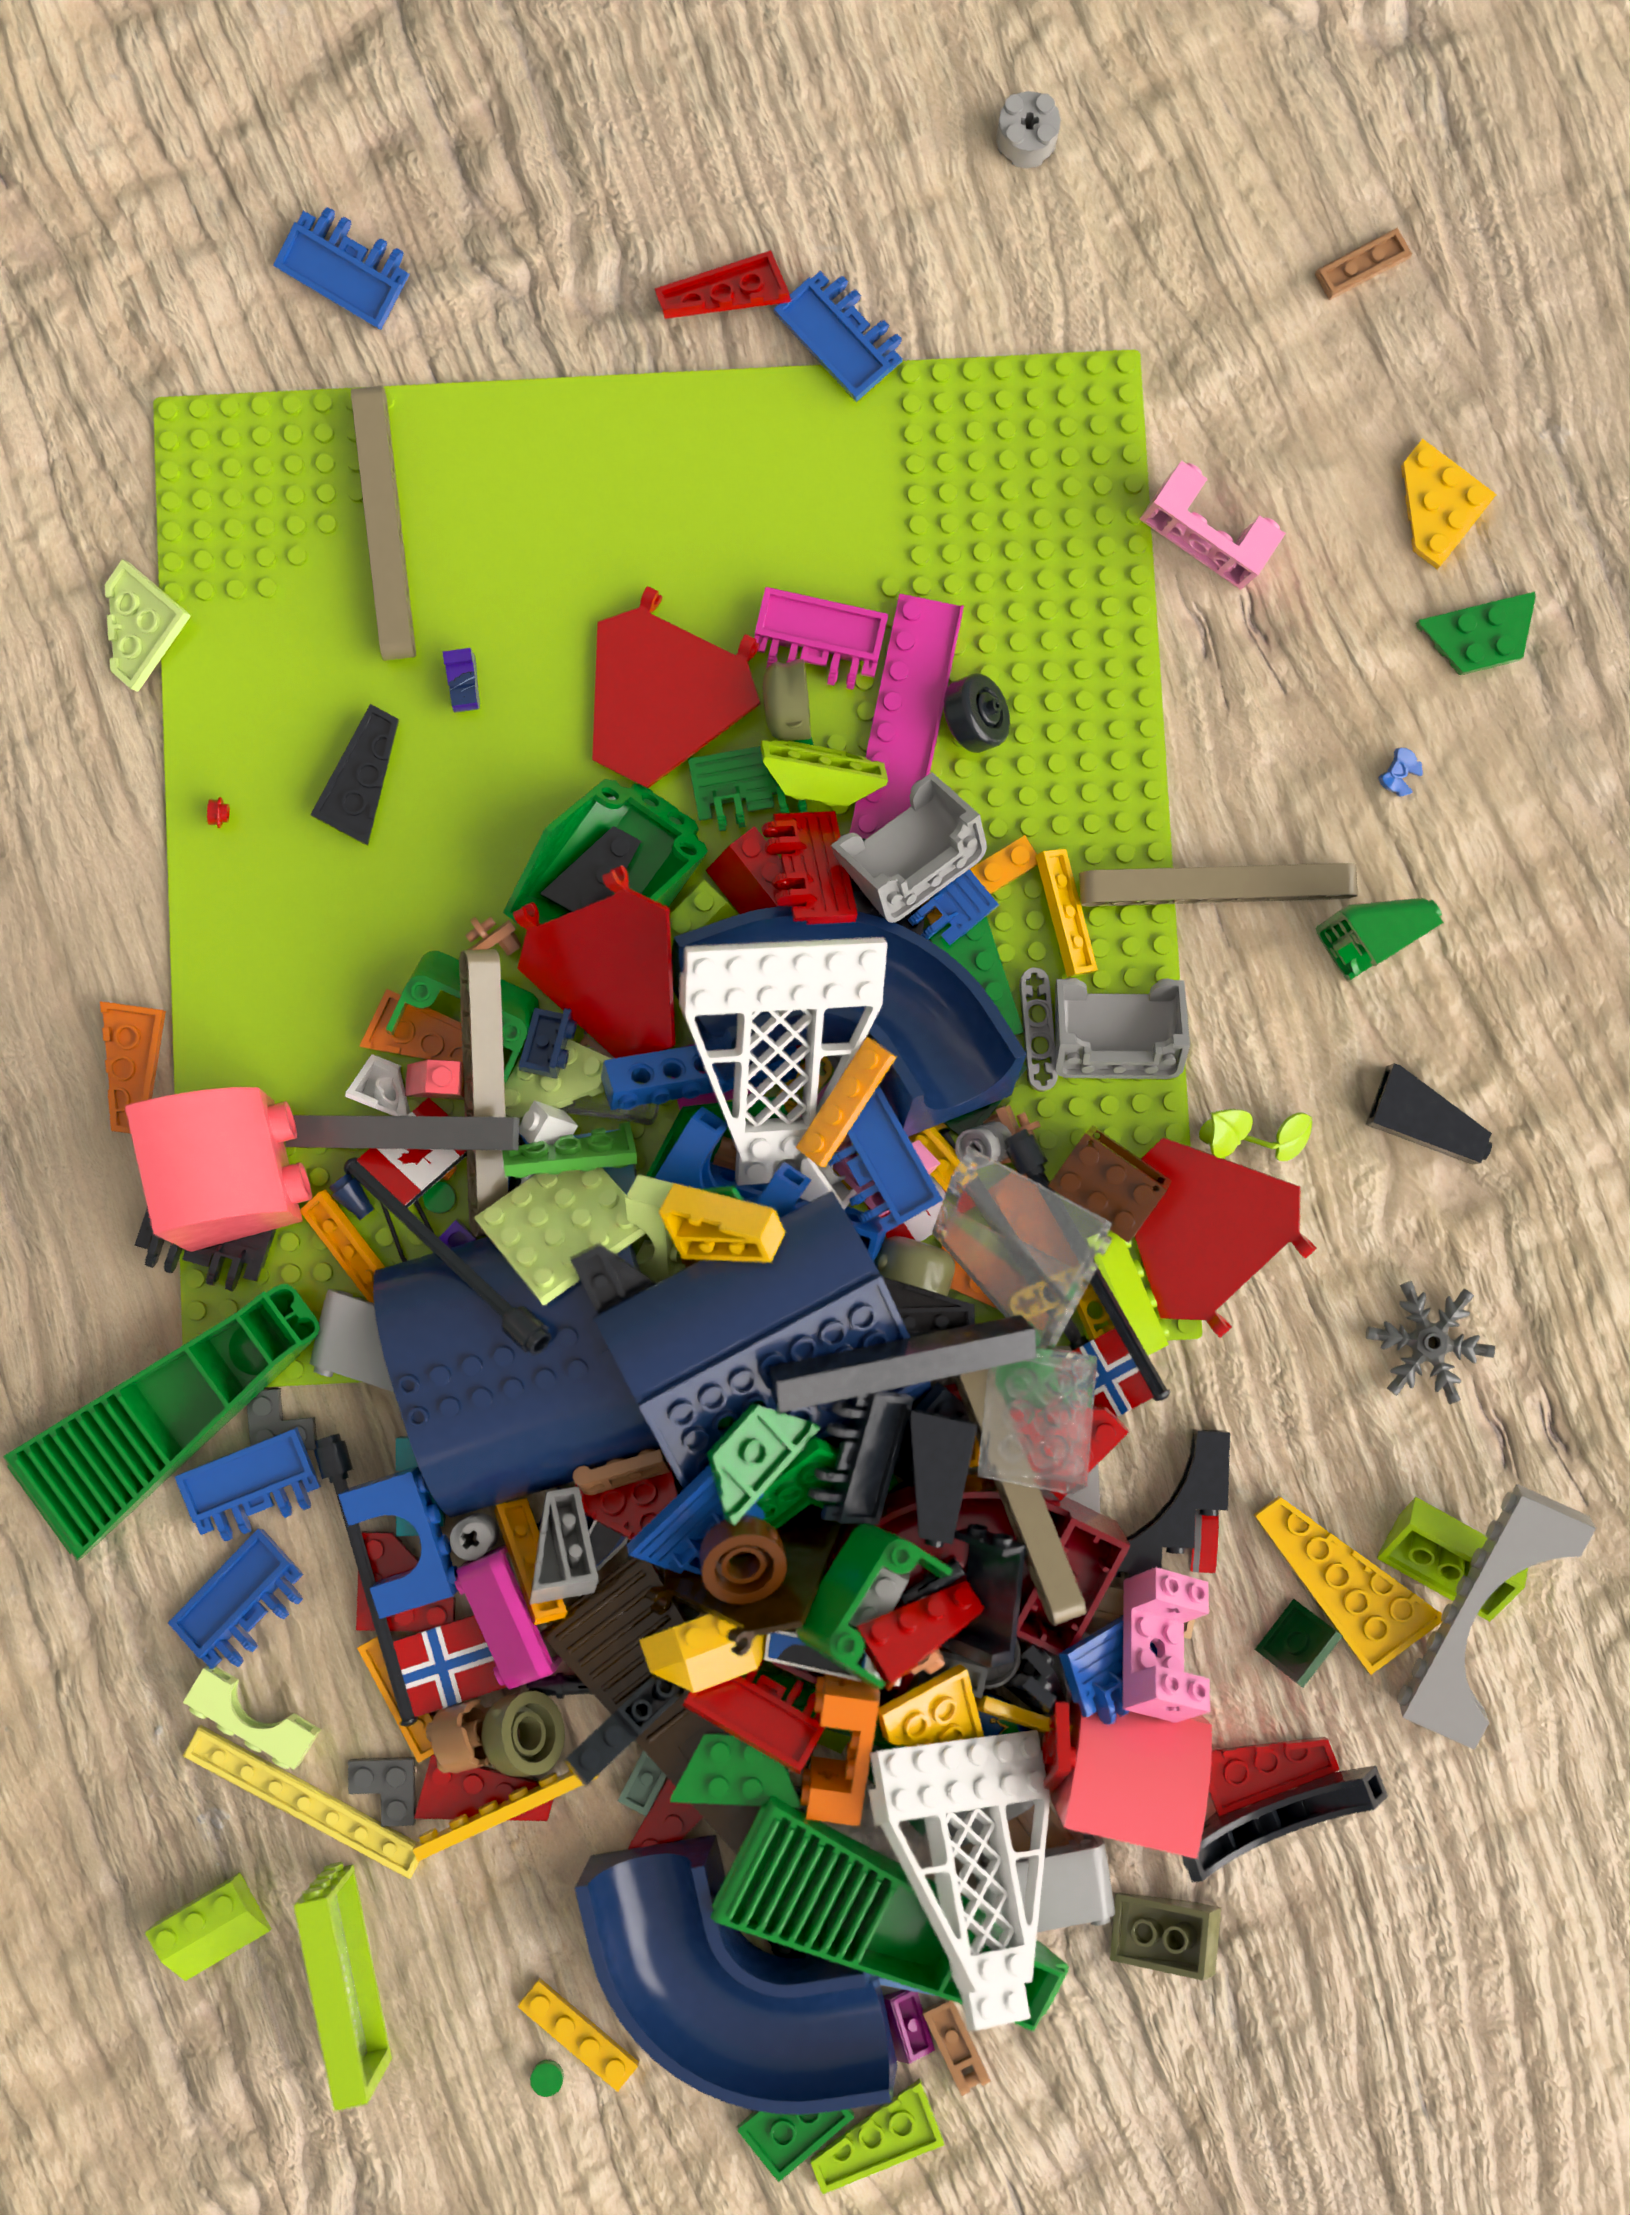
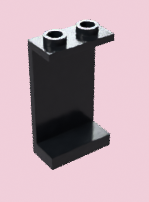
M969 1524L968 1528L955 1531L954 1538L970 1544L966 1580L984 1609L977 1618L955 1636L946 1640L941 1647L989 1668H995L1014 1662L1026 1545L1014 1541L1011 1535L992 1533L988 1531L987 1526Z

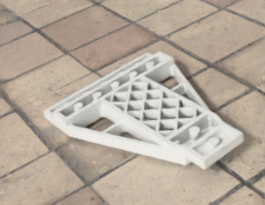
M884 938L685 947L684 973H681L679 1005L737 1150L735 1180L738 1185L769 1183L784 1162L800 1172L801 1162L805 1155L796 1149V1146L863 1044L882 1005L887 942ZM867 1006L849 1043L821 1044L823 1013L827 1008ZM801 1009L805 1015L791 1026L784 1018L793 1010ZM761 1011H769L773 1016L761 1028L751 1021ZM738 1013L736 1048L732 1050L706 1051L694 1022V1017L706 1014ZM781 1023L788 1031L774 1042L767 1034ZM808 1025L806 1040L799 1033ZM752 1028L755 1033L750 1037ZM796 1037L803 1045L789 1056L782 1049ZM764 1039L771 1047L757 1058L750 1050ZM779 1053L786 1061L772 1072L765 1065ZM806 1055L804 1070L797 1063ZM843 1055L817 1107L820 1060L824 1056ZM749 1058L754 1062L751 1066H749ZM735 1061L732 1116L712 1068V1063ZM794 1067L801 1075L787 1086L781 1078ZM762 1069L769 1077L755 1088L749 1080ZM777 1083L784 1091L770 1102L764 1094ZM804 1085L802 1100L796 1092ZM747 1088L752 1092L749 1096H747ZM792 1097L799 1104L785 1115L778 1108ZM760 1099L767 1106L754 1118L747 1110ZM773 1113L780 1117L778 1119H768Z
M1033 1730L870 1753L876 1789L869 1790L874 1825L881 1824L949 1957L952 1977L962 1996L967 2030H980L1029 2019L1030 2015L1024 1983L1032 1981L1050 1806L1049 1789L1044 1787L1046 1772L1038 1731ZM1033 1801L1035 1808L1030 1851L1016 1853L1011 1845L1005 1807L1009 1804ZM967 1811L963 1821L954 1814ZM919 1818L925 1819L933 1867L919 1868L899 1829L898 1822ZM974 1818L984 1826L979 1836L970 1829ZM948 1822L957 1829L953 1840H950ZM964 1837L974 1845L969 1856L959 1848ZM981 1852L990 1860L985 1871L976 1863ZM954 1857L964 1865L959 1875L956 1874ZM1028 1857L1029 1865L1023 1908L1015 1862L1018 1858ZM971 1872L980 1879L975 1891L966 1884ZM934 1873L940 1907L924 1877L925 1874ZM987 1888L997 1895L992 1906L983 1899ZM961 1892L970 1899L965 1911L962 1909ZM977 1907L987 1915L982 1926L972 1919ZM994 1922L1003 1930L998 1942L989 1934ZM967 1927L977 1935L971 1947L968 1943ZM984 1943L993 1950L979 1954Z

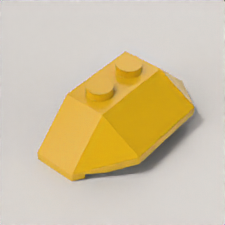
M708 1614L639 1641L650 1673L696 1693L757 1670L765 1653L767 1634L756 1636L749 1652L740 1657L731 1652V1648L736 1643L726 1638L729 1630L736 1626L712 1614Z

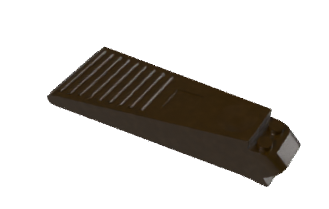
M636 1557L629 1559L599 1582L594 1593L582 1595L566 1608L565 1618L547 1622V1627L540 1632L545 1641L611 1715L654 1675L649 1671L639 1640L689 1622L674 1597L669 1609L664 1614L658 1615L651 1611L650 1607L656 1602L647 1599L645 1594L652 1587L664 1586V1580L654 1564ZM688 1690L635 1739L636 1743L675 1786L678 1785L705 1733L730 1734L683 1706L685 1699L690 1693ZM691 1803L736 1855L761 1806Z

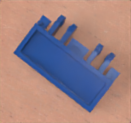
M329 207L325 208L311 232L310 230L316 218L303 210L298 222H294L273 266L382 330L410 275L399 268L404 256L403 251L395 248L380 273L376 269L388 246L385 240L377 239L365 263H363L369 249L347 237L352 225L351 220L346 217L341 218L329 241H326L324 238L335 218V211Z
M819 271L812 278L809 277L790 294L791 302L778 304L774 308V314L857 402L903 361L895 351L901 344L902 338L895 334L876 349L873 344L887 332L889 324L882 320L863 335L862 333L870 327V323L854 307L860 300L861 294L854 290L835 305L832 300L847 287L848 280L841 276L822 291L821 289L829 283V279Z
M969 869L929 898L930 901L914 913L908 921L914 926L920 923L937 907L943 916L928 926L921 936L930 939L950 923L951 927L941 934L950 946L996 909L999 904Z
M878 1085L847 1133L853 1145L834 1153L828 1164L830 1166L835 1165L858 1152L859 1156L846 1163L860 1187L872 1180L875 1184L851 1197L849 1202L852 1206L859 1205L866 1201L868 1197L880 1192L885 1203L862 1213L859 1220L863 1224L890 1210L891 1214L879 1220L886 1233L942 1202L943 1199Z
M297 1427L175 1476L192 1522L196 1524L199 1534L203 1535L214 1530L210 1516H213L224 1542L233 1538L232 1528L224 1512L225 1510L231 1508L239 1529L243 1534H246L252 1530L248 1516L274 1506L269 1494L270 1492L273 1493L281 1514L286 1518L293 1513L291 1503L284 1489L285 1486L291 1484L297 1502L303 1510L311 1508L308 1492L321 1487Z
M710 1465L627 1544L630 1556L680 1574L687 1570L702 1575L699 1560L702 1540L714 1525L725 1520ZM764 1493L756 1500V1502H757L762 1496H764ZM756 1502L744 1514L745 1516H754L760 1519L765 1518L763 1510L759 1505H756Z
M258 1528L180 1609L168 1624L199 1659H202L210 1669H214L223 1660L214 1650L215 1647L235 1667H239L244 1660L228 1640L234 1636L246 1650L254 1652L258 1645L248 1632L268 1612L259 1601L262 1599L275 1615L285 1619L289 1612L273 1593L279 1588L291 1602L298 1605L303 1600V1597L292 1584H295L304 1574L263 1529Z
M1122 1615L1059 1653L1073 1702L1079 1703L1082 1716L1088 1718L1097 1712L1099 1719L1107 1725L1115 1722L1116 1713L1124 1716L1129 1712L1123 1709ZM1150 1642V1650L1157 1657V1648L1154 1643Z

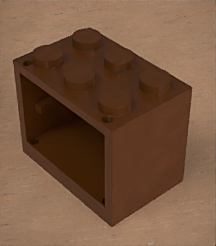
M1093 1125L1083 1135L1048 1186L1129 1243L1163 1197L1172 1180ZM1099 1133L1100 1138H1095L1094 1134ZM1158 1178H1163L1164 1182L1159 1183Z

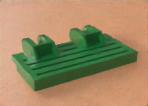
M812 736L811 739L793 741L813 745ZM760 746L688 759L699 821L712 819L710 806H715L719 831H726L727 821L723 813L722 804L734 802L736 823L739 825V828L746 827L741 801L746 800L748 812L774 808L772 795L776 794L780 813H789L783 790L763 763ZM806 799L798 800L799 813L808 812Z

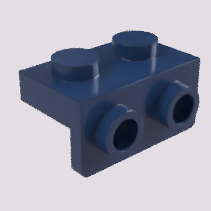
M534 1008L519 1063L520 1071L558 1078L560 1068L565 1069L568 1062L569 1050H565L568 1039L573 1040L577 1027V1021L573 1020L571 1009L565 1008L563 1013Z

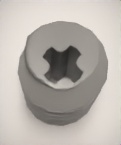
M474 1513L458 1522L451 1532L450 1545L453 1552L459 1558L465 1560H476L482 1557L497 1543L499 1527L490 1515ZM472 1531H475L477 1533L476 1542L472 1540Z

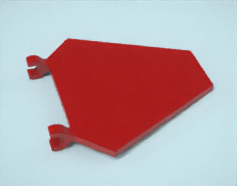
M649 586L645 588L642 594L639 608L597 622L592 755L594 762L647 789L761 704L748 663L760 647V644L756 642L757 639L745 634L740 642L738 653L734 655L652 614L660 605L663 597L658 594L657 590Z
M623 865L602 875L607 888L615 893L612 896L542 924L539 923V911L534 902L526 904L521 909L513 912L516 922L527 930L517 969L563 1011L565 1008L571 1009L573 1020L577 1021V1024L614 1058L663 1051L675 1045L669 907L629 889L628 874Z
M1165 1137L1141 1158L1172 1180L1163 1197L1134 1235L1152 1293L1157 1302L1160 1318L1206 1320L1214 1333L1221 1338L1232 1326L1224 1317L1217 1313V1309L1281 1249L1291 1242L1305 1259L1317 1249L1307 1237L1300 1233L1301 1186L1232 1161L1215 1157L1212 1154ZM1160 1177L1158 1182L1163 1183L1164 1179Z

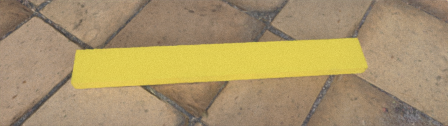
M202 1725L197 1728L183 1754V1757L408 1879H411L420 1862H417L412 1850L417 1843L416 1841L388 1826H381V1822Z

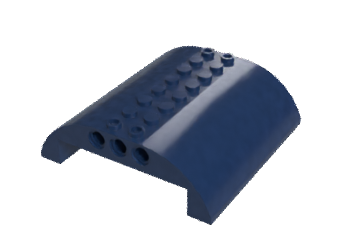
M488 1237L450 1248L513 1308L527 1307L548 1327V1333L551 1334L549 1345L541 1353L532 1355L530 1352H524L502 1331L503 1318L435 1253L375 1270L373 1282L374 1309L388 1374L420 1472L434 1500L450 1518L573 1482V1473L580 1466H586L591 1470L605 1466L612 1459L635 1457L643 1450L661 1449L663 1452L593 1318L598 1313L581 1280L543 1306ZM631 1243L617 1253V1255L640 1271Z

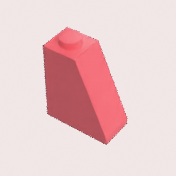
M424 1060L407 1064L405 1096L464 1100L463 1063L459 1061Z

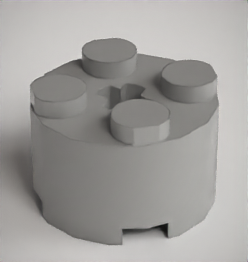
M1027 91L1013 94L1005 101V105L1000 112L996 142L999 152L1011 160L1012 165L1021 168L1037 167L1043 164V160L1054 152L1061 122L1059 110L1055 105L1054 99L1049 94Z

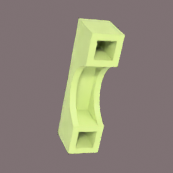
M638 1175L625 1197L627 1220L641 1228L651 1239L644 1240L636 1258L640 1271L657 1284L685 1269V1264H682V1258L659 1214V1210L673 1183Z
M208 1666L204 1667L183 1701L184 1704L190 1707L189 1711L199 1718L206 1719L208 1717L217 1723L216 1727L223 1733L230 1736L236 1734L245 1740L244 1744L251 1750L256 1752L264 1751L273 1757L272 1761L279 1767L295 1769L299 1766L321 1729L295 1713L275 1723H263L254 1720L245 1713L239 1703L237 1692L239 1679L217 1666L214 1669H210Z

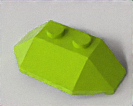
M762 740L760 744L763 763L785 795L797 800L809 799L820 801L829 806H849L886 786L888 782L884 763L879 761L872 762L866 757L850 752L783 740Z

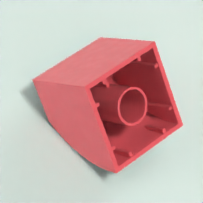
M234 1087L180 1093L125 1106L151 1225L155 1235L189 1252L303 1221L299 1203L311 1200L312 1192L303 1164L299 1162L289 1165L284 1142L296 1139L297 1129L293 1113L287 1101L275 1104L274 1100L260 1088Z
M1072 1699L1069 1709V1723L1073 1725L1070 1735V1747H1075L1076 1765L1075 1768H1071L1069 1775L1066 1776L1050 1796L1063 1827L1197 1859L1210 1782L1212 1755L1211 1723L1203 1715L1176 1723L1129 1711L1124 1716L1116 1713L1115 1722L1107 1725L1099 1719L1097 1712L1088 1718L1083 1717L1079 1703H1074Z

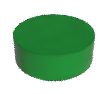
M439 1181L423 1194L424 1205L433 1213H447L456 1203V1192L448 1183Z
M543 2060L532 2071L530 2077L531 2087L536 2094L542 2097L553 2096L562 2087L564 2072L557 2062Z

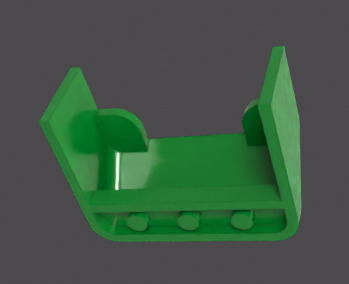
M436 950L429 951L422 956L408 980L386 1027L388 1034L394 1035L408 1004L416 1008H427L435 1002L440 990L460 998L459 960ZM501 979L503 1047L513 1051L504 1069L505 1085L526 1040L534 1008H539V1002L533 993Z
M872 1524L859 1525L851 1532L823 1577L803 1627L795 1628L796 1635L802 1643L874 1690L882 1689L885 1682L856 1664L864 1651V1641L859 1632L848 1626L849 1621L882 1567L895 1574H905L913 1570L916 1564H919L940 1579L950 1576L953 1570L901 1537Z

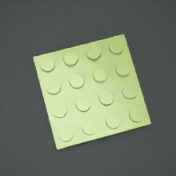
M602 1167L595 1168L592 1171H563L556 1175L546 1173L535 1174L474 1217L479 1227L543 1306L580 1280L570 1261V1257L599 1242L617 1254L645 1234L641 1228L627 1220L625 1202L627 1195Z

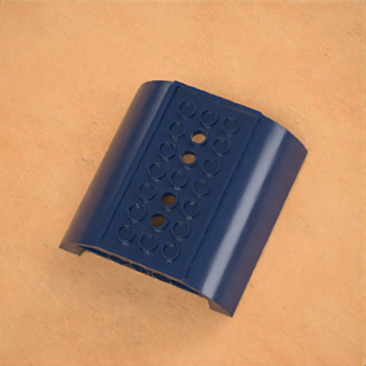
M833 1191L779 1218L785 1234L771 1262L700 1260L593 1317L619 1370L683 1489L710 1465L707 1453L742 1416L752 1402L757 1400L763 1401V1407L778 1411V1406L771 1395L773 1384L772 1376L769 1372L770 1366L910 1338L882 1276L879 1274L865 1245ZM930 1381L880 1392L907 1394L914 1398L912 1404L914 1409L932 1389ZM854 1397L781 1413L818 1424L820 1429L811 1440L816 1437L840 1448L839 1444L841 1441L849 1438L831 1435L826 1431L828 1423L849 1424L850 1417H842L832 1412L833 1404H853ZM722 1418H734L729 1427H717L718 1422Z

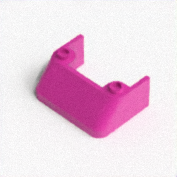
M506 1544L476 1560H469L457 1568V1581L454 1582L460 1595H466L496 1663V1667L493 1670L500 1686L506 1685L508 1689H512L555 1673L562 1659L559 1655L551 1658L537 1625H533L523 1593L506 1557L508 1550Z

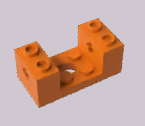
M824 1673V1677H817L815 1690V1712L820 1713V1726L850 1730V1733H852L851 1742L847 1744L845 1761L811 1757L810 1769H803L800 1805L806 1806V1819L860 1826L871 1757L870 1753L872 1751L879 1707V1689L874 1690L861 1681Z

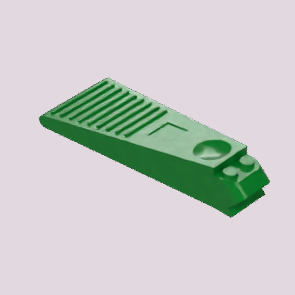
M287 1284L277 1285L267 1292L260 1293L235 1314L4 1455L3 1458L7 1462L10 1472L68 1553L72 1554L78 1561L87 1555L298 1358L300 1353L318 1335L320 1324L292 1286Z
M770 1797L766 1806H761L712 1904L714 1909L710 1915L711 1919L719 1924L963 2005L961 1993L952 1977L949 1957L902 1865L820 1821L806 1819L805 1813L776 1798ZM925 1877L940 1907L936 1882ZM960 1895L962 1909L965 1911L970 1900ZM977 1907L972 1919L982 1926L987 1915ZM994 1922L989 1934L998 1942L1003 1930ZM967 1927L968 1943L971 1947L977 1935ZM1036 1940L1032 1981L1024 1983L1030 2018L1013 2022L1030 2031H1035L1040 2019L1047 2013L1069 1968L1061 1958L1038 1940ZM984 1943L979 1954L993 1950Z

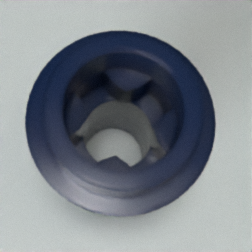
M345 1174L329 1187L333 1193L331 1196L352 1212L359 1220L375 1209L371 1205L360 1182L351 1174Z

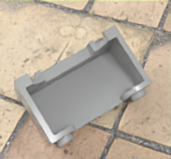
M932 772L912 786L910 793L911 807L863 841L858 834L849 833L841 836L831 845L836 859L878 912L891 923L904 918L977 864L987 850L980 814Z
M1077 978L1056 980L1055 1066L1059 1076L1065 1078L1171 1079L1182 1074L1190 1048L1184 980L1161 979L1151 987L1149 994H1087L1086 984Z
M328 1289L319 1321L320 1330L315 1338L309 1363L315 1366L313 1372L332 1377L333 1373H337L394 1392L379 1339L374 1303L360 1297H353V1294L338 1289Z
M1083 1833L1084 1840L1080 1841L1078 1845L1075 1839L1068 1840L1069 1845L1045 1849L1037 1932L1091 1922V1925H1104L1109 1923L1110 1917L1115 1915L1107 1853L1101 1836ZM981 1853L976 1863L985 1871L990 1860ZM1028 1857L1018 1858L1015 1862L1023 1908L1029 1865ZM976 1877L977 1886H978V1884H979V1882H980V1879ZM987 1888L983 1899L992 1906L997 1895Z

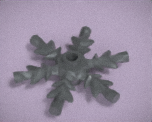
M1412 1281L1403 1283L1400 1287L1407 1301H1400L1399 1304L1403 1309L1412 1314L1406 1318L1416 1322L1415 1331L1407 1333L1401 1324L1398 1331L1387 1321L1384 1322L1385 1330L1369 1326L1366 1329V1339L1384 1341L1380 1347L1383 1350L1396 1344L1397 1351L1405 1345H1409L1413 1350L1412 1357L1401 1358L1406 1364L1390 1370L1397 1377L1386 1389L1397 1396L1406 1383H1408L1410 1388H1414L1415 1373L1417 1372L1422 1376L1420 1364L1428 1361L1434 1366L1430 1377L1437 1375L1435 1392H1439L1443 1388L1448 1404L1458 1402L1461 1399L1453 1383H1461V1379L1449 1371L1454 1366L1445 1363V1355L1453 1351L1456 1357L1461 1360L1462 1353L1472 1363H1477L1475 1355L1493 1358L1495 1355L1494 1345L1477 1344L1480 1339L1479 1335L1472 1336L1464 1341V1334H1461L1455 1340L1448 1336L1449 1327L1460 1326L1456 1320L1470 1315L1469 1311L1463 1309L1472 1300L1474 1295L1468 1290L1463 1289L1454 1302L1448 1296L1445 1303V1313L1440 1309L1438 1311L1440 1321L1431 1323L1427 1319L1431 1308L1424 1310L1426 1293L1423 1292L1418 1297ZM1432 1336L1435 1338L1433 1349L1428 1345V1340Z

